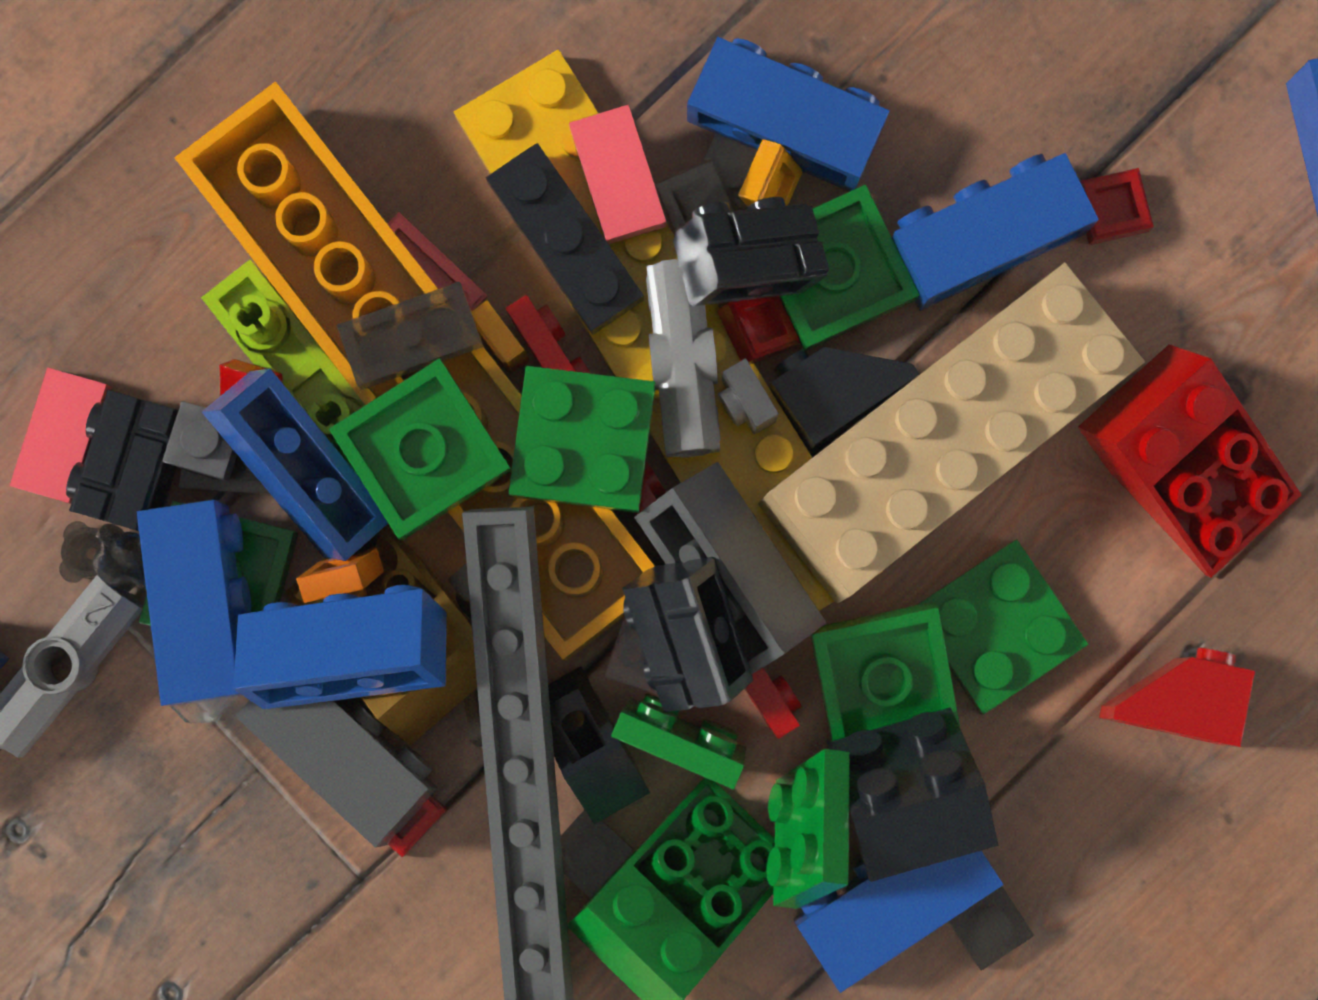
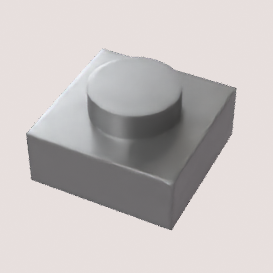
M746 358L723 371L722 382L726 389L718 393V396L737 427L746 422L753 435L776 423L779 413Z
M182 401L163 462L229 482L237 454L204 416L202 411L206 409L205 407Z

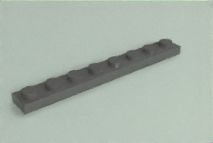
M534 506L470 509L463 512L462 516L504 1000H574Z

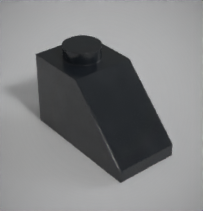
M823 347L809 356L803 348L786 358L773 369L778 378L771 382L770 390L803 443L812 452L878 408L920 374L911 363Z
M582 666L550 683L548 688L554 757L565 781L595 825L646 796L650 791L625 743L611 737L615 725Z

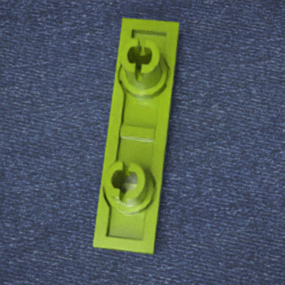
M249 259L203 295L201 299L254 365L266 369L270 368L272 371L282 373L283 385L354 470L329 431V428L364 407L365 404L258 267Z

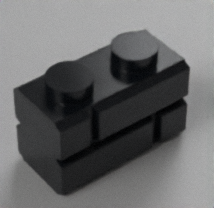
M769 197L752 203L747 207V210L731 211L727 202L710 203L695 209L692 212V219L675 233L673 239L679 266L684 269L682 277L689 304H692L694 307L802 294L824 279L829 271V266L822 242L817 240L819 230L812 206H808V204L785 206L784 198Z
M107 390L104 403H95L87 419L86 437L92 440L85 462H77L74 465L67 481L66 495L72 499L69 511L139 531L136 511L162 508L165 506L177 467L163 462V458L179 410Z
M713 557L689 560L682 564L677 562L654 566L622 588L625 595L623 611L626 622L632 629L637 630L645 654L644 676L646 682L653 690H657L664 712L687 710L694 706L704 708L724 705L732 701L753 681Z

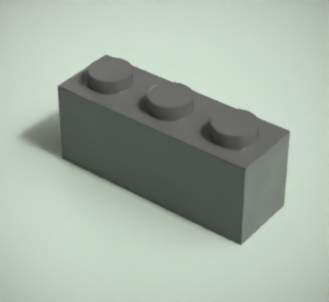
M718 462L673 487L635 516V519L665 564L677 562L682 564L689 560L707 557L714 558L751 674L790 651L827 623Z
M342 699L262 709L249 700L235 716L375 848L388 845L389 841L421 809L423 803L438 790V787L427 778L433 771L429 763L406 744L398 751L381 735L386 726L378 721L371 710L361 702H357L353 708Z

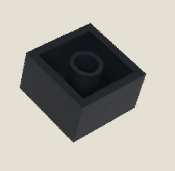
M951 707L936 712L920 713L911 719L877 729L857 731L848 737L827 743L829 749L849 752V821L870 882L999 846L985 783Z

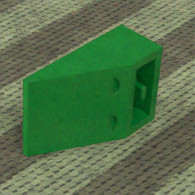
M704 777L570 920L568 929L641 1000H684L773 895L774 886L769 885L766 870L770 851L775 847V839L716 782Z

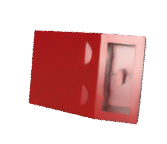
M1170 344L1078 426V429L1109 472L1198 568L1210 578L1302 495L1212 359Z

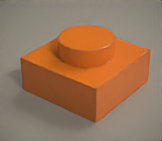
M377 548L356 552L346 561L336 559L319 561L296 578L304 603L324 599L333 594H351L364 597L367 595L365 587L380 576L384 569Z

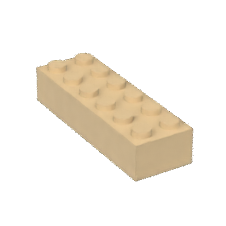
M1064 262L774 487L758 505L834 602L838 604L867 584L1144 364L1145 361Z

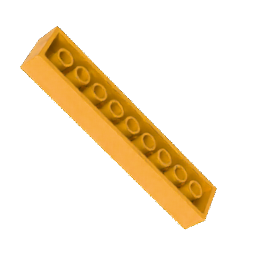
M276 81L174 157L365 405L440 358L512 469L521 394ZM511 472L448 511V513L464 532L462 513L470 509L534 506L544 637L561 659L568 661L624 617L623 603L625 595L622 588L646 570L654 567V564L611 509L510 497L508 493Z

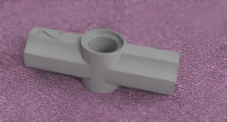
M678 259L663 260L660 263L646 266V283L653 334H649L653 381L656 384L655 390H659L665 454L666 457L684 458L720 452L719 441L721 438L713 384H718L713 329L707 328L705 305L693 307L692 304H689L682 277L684 269L680 268Z
M97 574L48 636L37 640L28 648L23 657L22 668L0 693V749L10 752L17 758L25 757L77 692L85 690L93 683L98 674L99 664L142 613L143 605L136 596L106 575ZM61 648L70 655L72 661L71 672L63 682L56 679L51 669L52 658Z

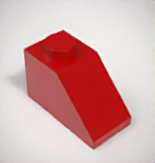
M1197 648L1196 658H1175L1102 705L1099 718L1222 746L1241 747L1255 671L1235 667L1236 655Z

